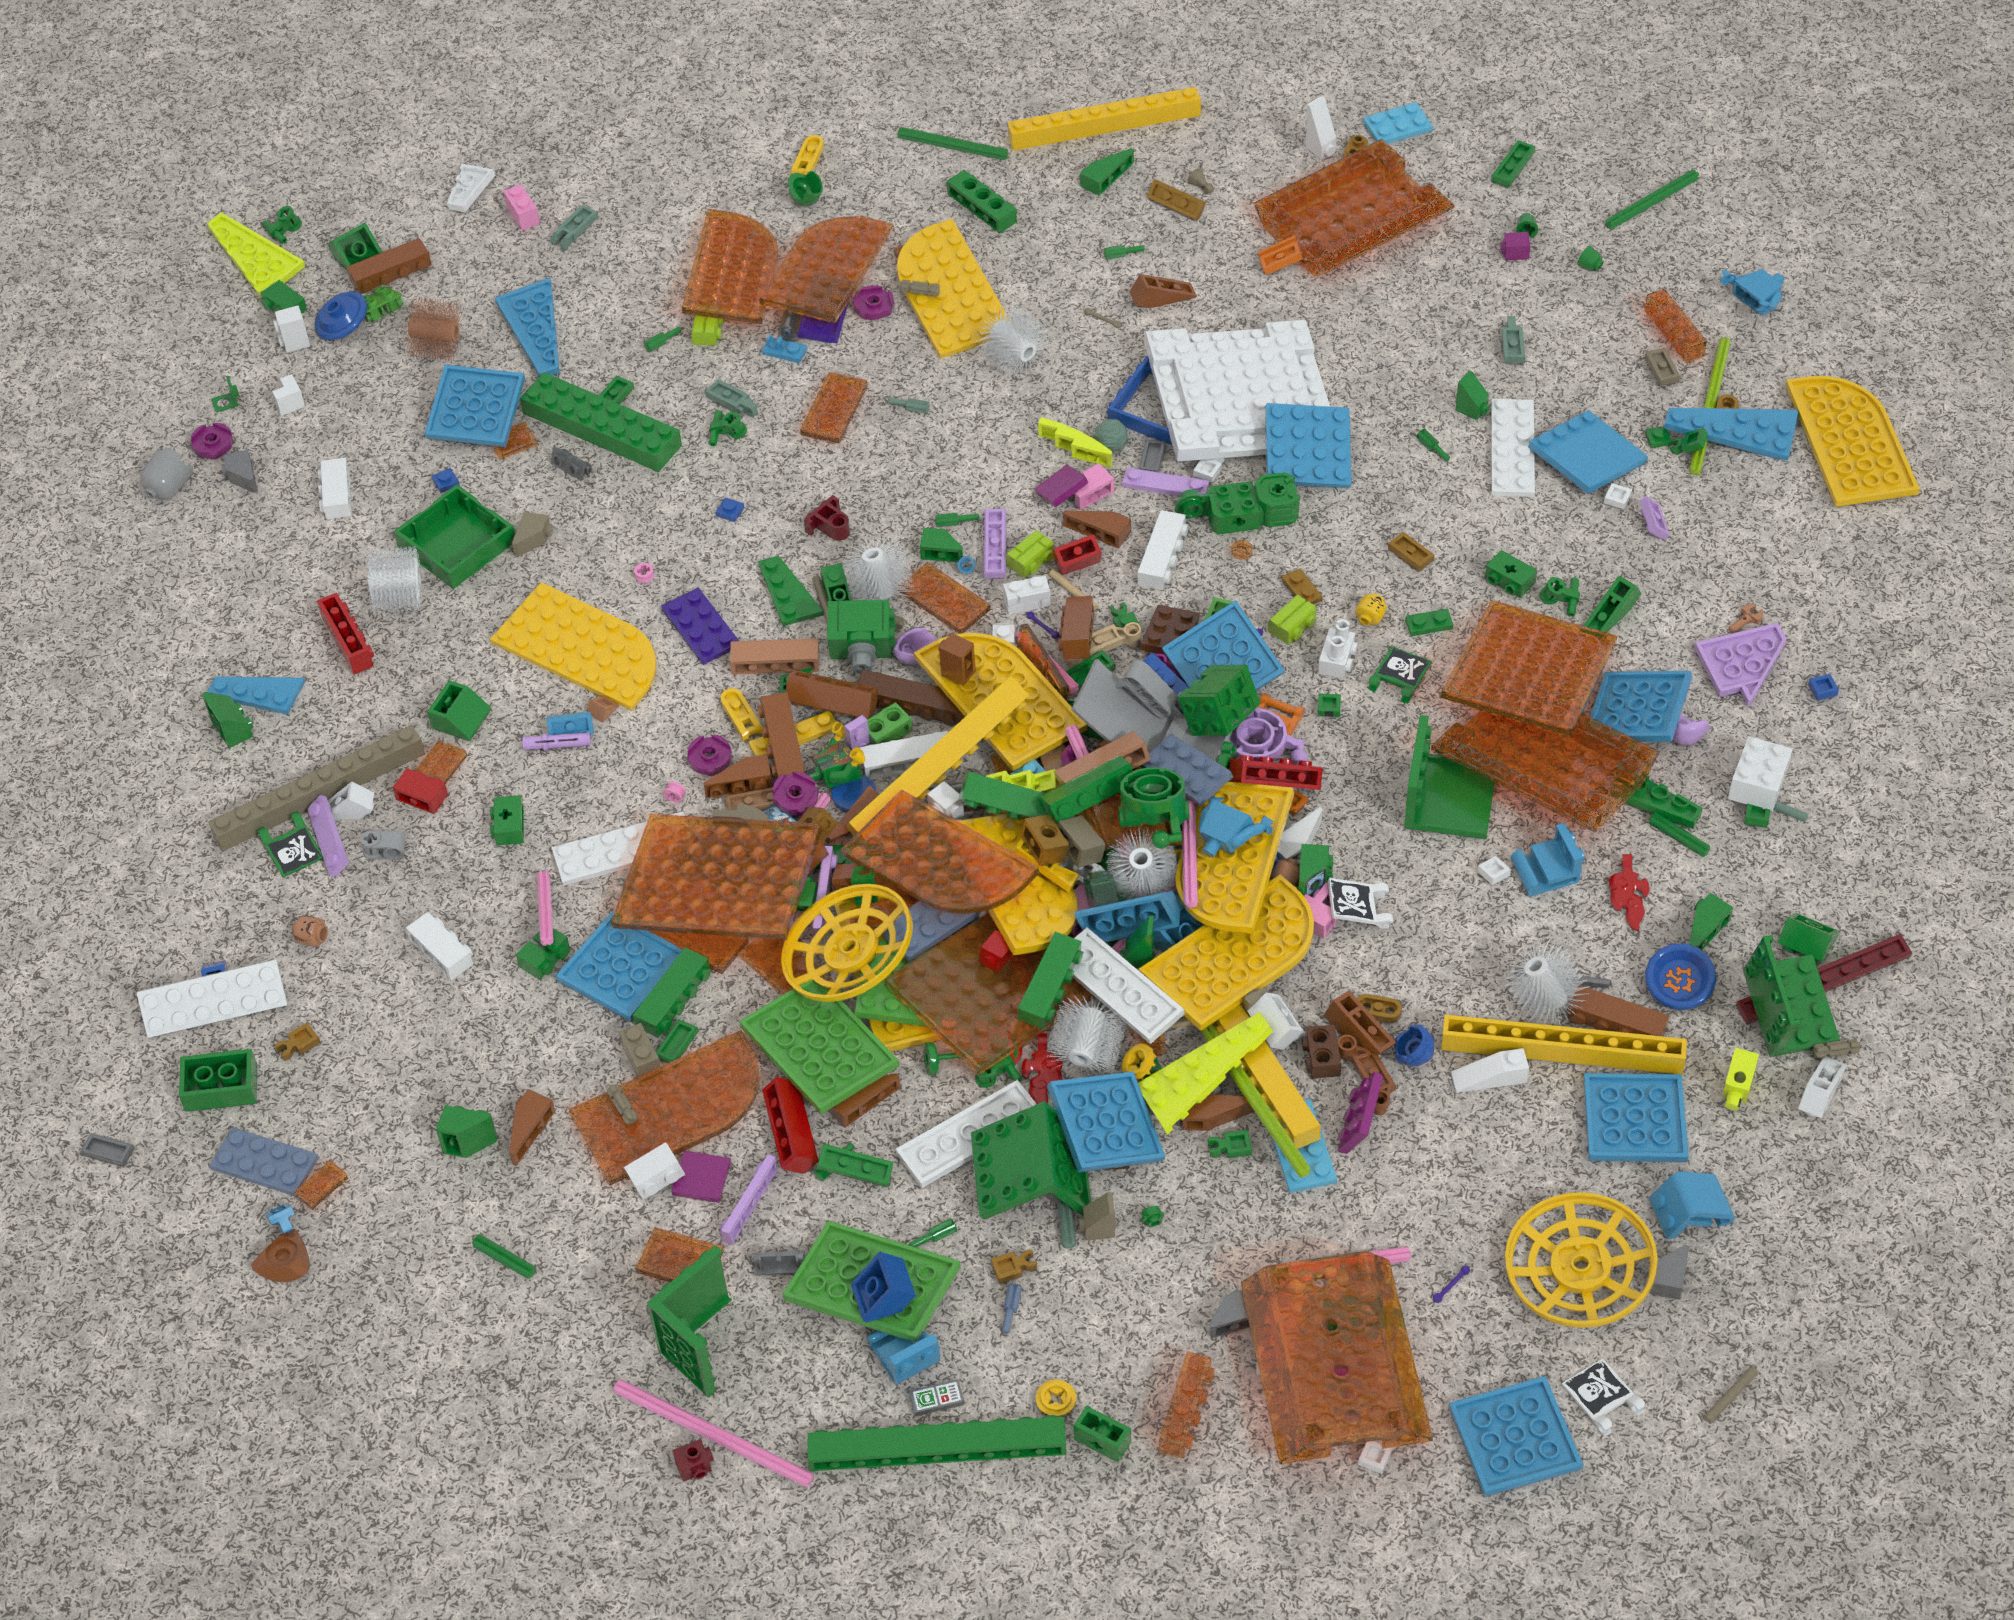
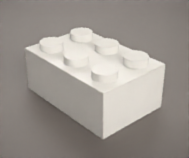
M1748 736L1732 779L1728 799L1759 806L1765 810L1770 809L1773 812L1789 767L1793 748Z

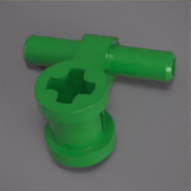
M284 206L277 212L278 220L273 224L268 220L262 223L268 234L273 239H277L281 244L287 242V238L283 235L287 230L294 232L302 225V220L299 216H295L294 210L290 206Z
M720 410L715 411L709 428L711 433L709 439L710 446L717 445L719 434H729L734 439H740L747 433V427L741 422V417L737 412H729L722 419L723 412Z
M1557 577L1550 578L1546 586L1540 591V599L1549 605L1557 601L1568 602L1567 615L1575 616L1576 606L1580 599V592L1578 591L1579 579L1576 577L1571 578L1570 588H1567L1562 579Z
M994 1043L991 1046V1050L998 1058L997 1060L993 1061L984 1058L976 1064L975 1082L980 1087L989 1088L996 1083L997 1076L1006 1071L1013 1082L1016 1080L1022 1081V1076L1014 1066L1015 1062L1010 1055H1006L999 1043Z

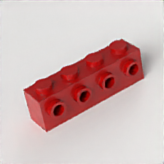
M337 592L317 600L321 617L353 675L373 667V650L370 645H366V639L362 630L358 631V625L354 616L350 617V611L346 602L342 603Z
M1239 755V759L1230 758L1229 770L1233 778L1229 781L1321 790L1323 767L1312 766V761L1299 760V764H1292L1293 760L1279 758V763L1273 762V758L1259 757V761H1255L1253 756Z
M775 1077L762 1089L781 1169L804 1174L818 1162V1156L803 1097L788 1079Z

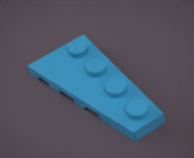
M215 677L207 692L231 696L235 703L239 702L241 705L288 715L305 683V679L288 677Z

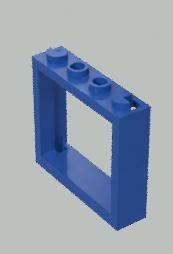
M1146 356L1141 364L1138 363L1133 375L1127 378L1125 386L1118 390L1116 398L1113 402L1109 403L1106 413L1108 414V419L1119 420L1125 428L1172 445L1168 428L1122 411L1149 374L1153 375L1149 357Z

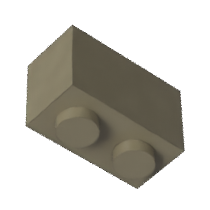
M1082 815L1058 821L1059 830L1069 843L1067 855L1078 868L1102 861L1106 844Z
M641 1023L619 1032L622 1047L640 1082L662 1073L659 1058Z

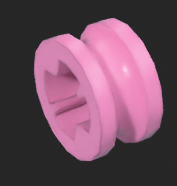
M640 563L635 567L634 573L638 582L647 583L654 578L652 565Z
M669 782L663 792V796L669 801L680 803L686 793V789L679 783Z

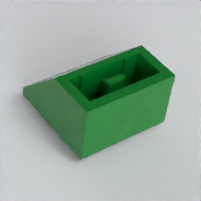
M448 680L427 713L432 729L470 741L491 711V707L468 686Z
M444 1106L436 1127L443 1154L467 1158L497 1142L498 1137L491 1113L484 1110H469L461 1106Z

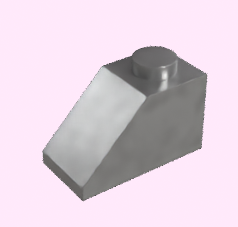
M244 450L223 455L225 464H221L223 475L228 476L230 483L253 493L258 492L249 451Z
M1683 1245L1658 1260L1656 1278L1650 1294L1680 1300L1689 1252L1688 1245Z
M1250 1289L1243 1291L1235 1290L1224 1297L1210 1322L1209 1334L1211 1339L1259 1325V1312Z

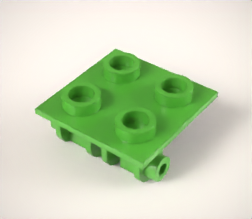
M381 286L375 289L374 293L363 295L367 302L366 320L374 322L381 318L380 313L384 317V309L388 314L400 309L401 305H403V301L400 298L402 294L387 286Z

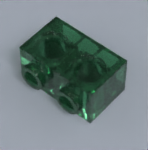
M1100 870L1088 873V878H1083L1088 906L1098 907L1118 902L1113 874H1106V871Z

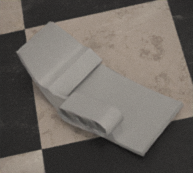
M1098 659L1094 660L1071 709L1109 743L1134 731L1145 741L1148 753L1172 733L1217 762L1219 755L1222 754L1223 742L1228 741L1232 734L1231 732L1228 736H1192L1185 716L1175 707L1178 695L1148 664L1141 660L1132 661L1124 678L1116 677Z

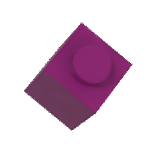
M1504 233L1503 242H1500V254H1504L1505 261L1529 259L1531 248L1529 233Z

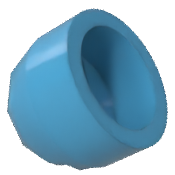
M964 556L958 561V569L962 573L968 574L975 569V560L970 556ZM972 562V565L963 568V563Z

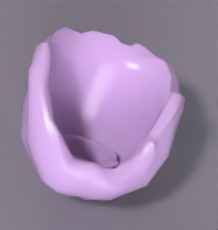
M914 628L900 635L893 651L897 659L903 664L917 666L920 664L914 659V652L937 640L925 628Z
M1681 712L1673 741L1678 745H1693L1712 727L1708 725L1707 720L1697 722L1694 720L1692 722L1687 717H1684Z

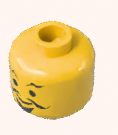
M1376 593L1364 595L1355 609L1359 622L1365 626L1378 625L1387 611L1385 599Z

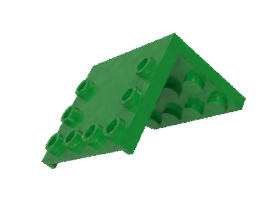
M1420 715L1407 789L1404 828L1487 839L1498 763L1429 754L1432 726H1428L1429 716Z
M1773 935L1763 936L1743 968V973L1769 1056L1775 1057L1812 1050L1816 1044L1823 1043L1825 1046V1043L1840 1041L1813 954L1776 961L1771 947V943L1774 940Z
M1043 1101L971 1132L978 1211L982 1219H988L1050 1192L1083 1216V1207L1091 1203L1088 1171H1077L1056 1110Z
M716 1245L710 1250L704 1251L696 1262L691 1266L685 1267L677 1278L672 1282L666 1283L661 1288V1291L647 1302L658 1351L708 1398L716 1392L715 1378L711 1371L713 1368L709 1362L710 1354L706 1348L707 1341L700 1333L695 1334L694 1332L732 1301L728 1296L720 1257L723 1253Z

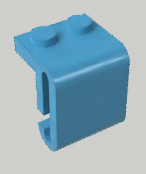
M1565 822L1556 825L1554 839L1531 845V854L1524 855L1522 850L1518 849L1511 855V861L1529 896L1576 884L1580 880L1582 862L1585 860L1582 849L1577 847L1575 836L1571 830H1568Z
M1683 1171L1674 1173L1649 1197L1666 1239L1676 1238L1688 1225L1709 1227L1713 1224L1711 1218L1715 1219L1718 1227L1728 1225L1735 1219L1715 1174Z
M878 1330L867 1336L870 1347L895 1385L940 1362L939 1343L934 1334L928 1336L924 1331L916 1343Z

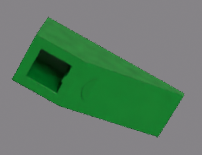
M842 563L821 567L820 575L828 601H851Z

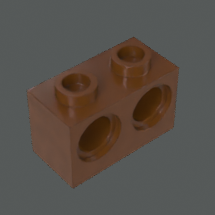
M1335 1024L1306 1027V1037H1302L1303 1051H1308V1057H1305L1306 1071H1311L1312 1079L1341 1076V1059Z

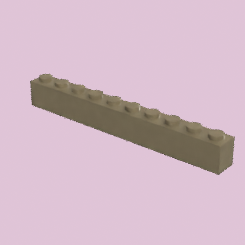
M409 725L208 821L213 837L222 852L258 835L257 830L262 827H266L269 830L292 819L291 814L297 811L300 814L308 811L307 808L319 795L326 796L327 800H329L350 782L358 785L365 784L425 755L422 740L414 727Z

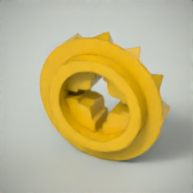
M1137 1044L1130 1048L1122 1061L1123 1073L1134 1072L1136 1079L1143 1080L1146 1074H1151V1067L1156 1066L1154 1060L1157 1056L1153 1053L1154 1049L1146 1044Z
M1049 1380L1043 1383L1037 1390L1036 1405L1041 1413L1062 1417L1064 1414H1070L1073 1407L1076 1406V1392L1066 1381ZM1050 1394L1054 1395L1055 1397H1058L1060 1395L1062 1405L1058 1402H1054L1052 1404V1398Z

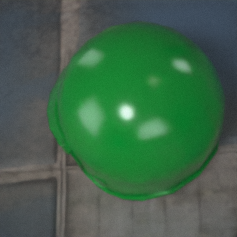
M808 171L806 175L793 173L788 178L789 194L795 203L802 206H810L819 200L823 191V184L815 171Z

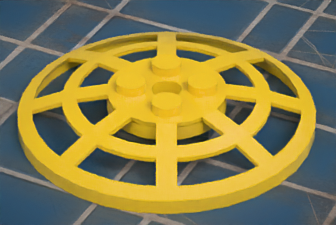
M876 884L852 885L824 896L797 919L785 939L781 964L788 983L797 993L805 998L822 1002L841 1001L868 991L884 980L904 957L913 933L911 912L905 901L896 892ZM863 896L861 908L844 912L836 917L829 910V907L843 900ZM872 896L889 899L898 907L888 917L885 913L870 908ZM904 913L907 922L905 937L903 941L896 943V929L893 923ZM821 914L827 923L816 933L811 943L797 942L805 928L815 917ZM868 916L883 921L874 931L866 925ZM854 917H859L857 923L849 924L844 927H841L840 923L845 920ZM832 929L834 933L828 939L825 946L818 945L822 938ZM889 929V945L879 946L878 937ZM794 950L806 952V968L808 973L797 978L794 977L792 970ZM898 951L893 960L884 968V970L881 971L878 975H875L886 964L888 959L891 957L892 952ZM885 954L877 966L871 969L868 964L875 955ZM814 955H824L827 964L815 970ZM831 970L839 973L835 983L826 981L820 976ZM859 970L864 974V976L845 982L848 974ZM814 980L817 984L831 989L826 995L813 994L805 991L800 985ZM868 980V982L857 988L838 993L840 989L852 987Z
M1585 1192L1553 1196L1527 1210L1511 1230L1505 1251L1506 1273L1510 1285L1524 1305L1538 1316L1550 1322L1577 1328L1598 1327L1610 1324L1634 1311L1645 1300L1652 1289L1658 1263L1653 1236L1645 1222L1634 1211L1610 1197ZM1574 1204L1595 1205L1609 1209L1614 1214L1607 1224L1592 1219L1576 1218ZM1564 1206L1566 1220L1550 1226L1541 1234L1529 1225L1543 1213ZM1623 1218L1635 1227L1647 1248L1634 1252L1631 1251L1627 1241L1616 1231ZM1578 1227L1593 1228L1601 1231V1233L1595 1240L1590 1237L1580 1236ZM1568 1229L1570 1238L1562 1241L1560 1244L1555 1245L1548 1240L1555 1233ZM1523 1232L1534 1241L1529 1252L1528 1267H1513L1514 1249L1518 1238ZM1610 1237L1621 1247L1623 1255L1610 1256L1605 1247ZM1541 1247L1552 1254L1551 1266L1536 1267V1258ZM1649 1258V1276L1643 1291L1638 1292L1629 1288L1634 1275V1262ZM1577 1261H1584L1588 1266L1584 1269H1578L1574 1264ZM1627 1265L1626 1275L1622 1284L1609 1278L1611 1267ZM1553 1276L1559 1286L1550 1294L1543 1287L1538 1277ZM1515 1277H1530L1536 1290L1546 1300L1539 1307L1535 1306L1523 1294ZM1604 1286L1615 1292L1608 1298L1594 1303L1592 1292ZM1568 1291L1582 1294L1584 1305L1571 1304L1561 1299ZM1621 1296L1634 1300L1630 1306L1621 1312L1598 1319L1596 1310L1611 1305ZM1556 1305L1570 1311H1586L1588 1320H1569L1551 1315L1548 1312Z

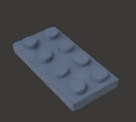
M1172 733L1149 753L1151 760L1140 765L1142 769L1161 767L1180 774L1185 781L1186 798L1200 807L1233 778L1230 770Z
M950 880L909 907L913 921V933L903 958L908 963L981 915V909ZM904 913L893 923L896 929V943L903 941L905 937L907 922ZM887 929L881 936L889 943L890 934L889 929Z
M232 1127L209 1166L211 1170L297 1197L319 1157L316 1153Z

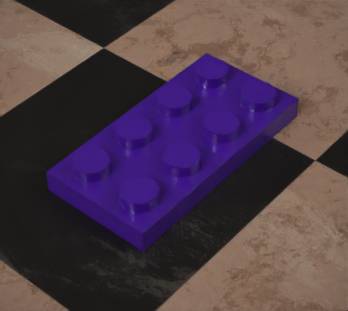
M699 587L661 605L664 614L703 665L729 653L731 642L739 641Z

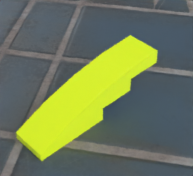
M1043 417L1040 418L1038 422L1039 436L1055 440V447L1071 450L1072 458L1112 467V451L1100 442L1067 425Z
M1055 769L1037 774L1027 770L1009 775L1007 771H1002L986 776L1043 793H1048L1059 787L1054 774Z

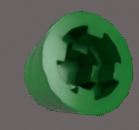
M1529 213L1519 216L1516 233L1528 232L1529 238L1535 237L1538 233L1535 217Z
M1589 245L1580 255L1577 265L1590 271L1594 269L1598 271L1604 264L1603 256Z

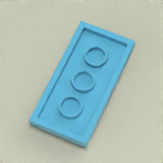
M1311 1099L1304 1100L1317 1119ZM1321 1129L1320 1140L1298 1149L1310 1166V1174L1303 1178L1297 1175L1272 1138L1289 1193L1337 1183V1177Z

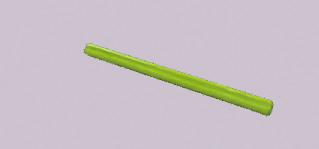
M1721 337L1719 339L1704 408H1716L1730 346L1729 338ZM1706 440L1703 449L1693 451L1689 470L1690 474L1699 475L1701 473L1708 440Z
M1213 1024L1201 1031L1208 1042L1220 1035ZM1239 1065L1236 1069L1232 1067L1228 1073L1300 1178L1308 1176L1310 1174V1166L1242 1066Z

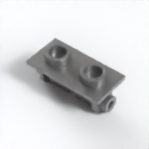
M791 302L787 305V310H784L777 339L780 336L784 341L797 342L804 311H799L797 303Z
M553 446L551 464L580 481L583 480L585 473L590 474L592 472L590 463L577 459L576 456L567 452L566 449H559Z
M799 1249L782 1252L758 1251V1253H754L755 1275L795 1274L805 1259V1251H799Z

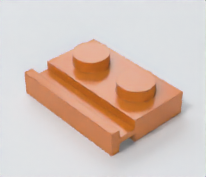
M1295 236L1258 251L1266 275L1303 259Z

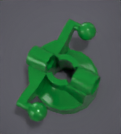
M1147 767L1127 774L1121 781L1120 786L1121 807L1118 808L1120 828L1141 826L1143 823L1157 825L1168 821L1171 834L1168 835L1165 831L1155 832L1152 836V844L1156 848L1163 849L1171 842L1182 841L1180 825L1183 821L1190 819V813L1185 796V781L1181 775L1173 770L1161 767Z

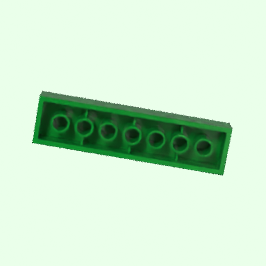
M545 372L520 397L523 414L657 472L661 471L682 446L679 429Z

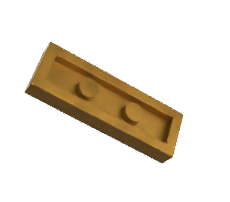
M1157 179L1153 180L1147 194V198L1195 220L1201 217L1207 203Z

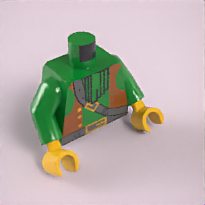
M836 722L832 726V732L836 735L834 738H831L826 749L813 756L816 767L805 771V774L809 775L814 781L821 779L827 788L862 778L859 765L865 762L864 752L858 747L851 751L844 740L840 741L846 738L844 725L840 722Z

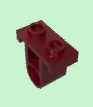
M834 495L823 501L819 507L813 512L808 513L804 518L805 532L811 536L814 534L815 528L836 541L845 540L850 535L849 518L840 511L839 498Z

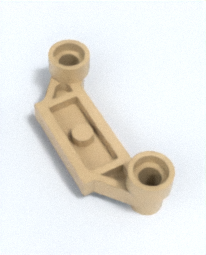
M1135 622L1126 624L1124 628L1116 627L1112 624L1093 632L1090 657L1101 650L1106 652L1123 644L1131 648H1137L1141 643V626ZM1086 659L1065 660V662L1068 664V669H1071Z

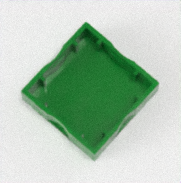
M458 484L436 499L426 510L416 514L393 531L398 548H403V552L406 550V547L408 551L412 548L413 552L416 547L418 563L452 589H455L509 548L515 536L512 524L496 512L484 507L477 498Z

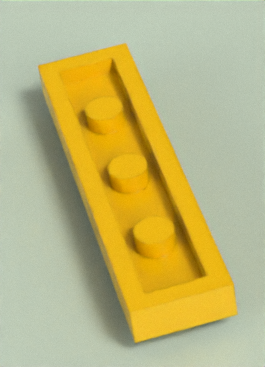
M830 710L794 724L799 745L832 733V726L836 723V720ZM762 736L749 741V747L754 756L767 754L766 745H769L768 738H763Z

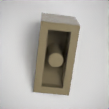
M523 513L512 542L515 556H521L545 544L547 537H551L553 525L550 524L548 515Z
M1112 1192L1105 1193L1083 1207V1217L1079 1218L1080 1233L1085 1232L1086 1240L1115 1238V1211Z

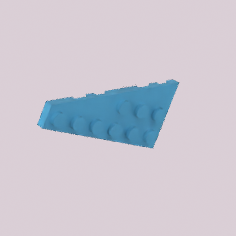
M549 277L495 297L496 305L538 376L543 372L550 375L560 373L551 278Z
M1669 408L1663 429L1686 434L1687 432L1704 427L1708 432L1706 438L1708 441L1771 458L1788 460L1798 410Z

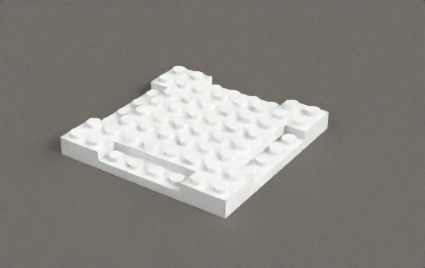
M1306 320L1267 322L1265 329L1187 334L1186 328L1146 331L1144 344L1177 462L1266 455V403L1330 407L1314 357L1315 348Z

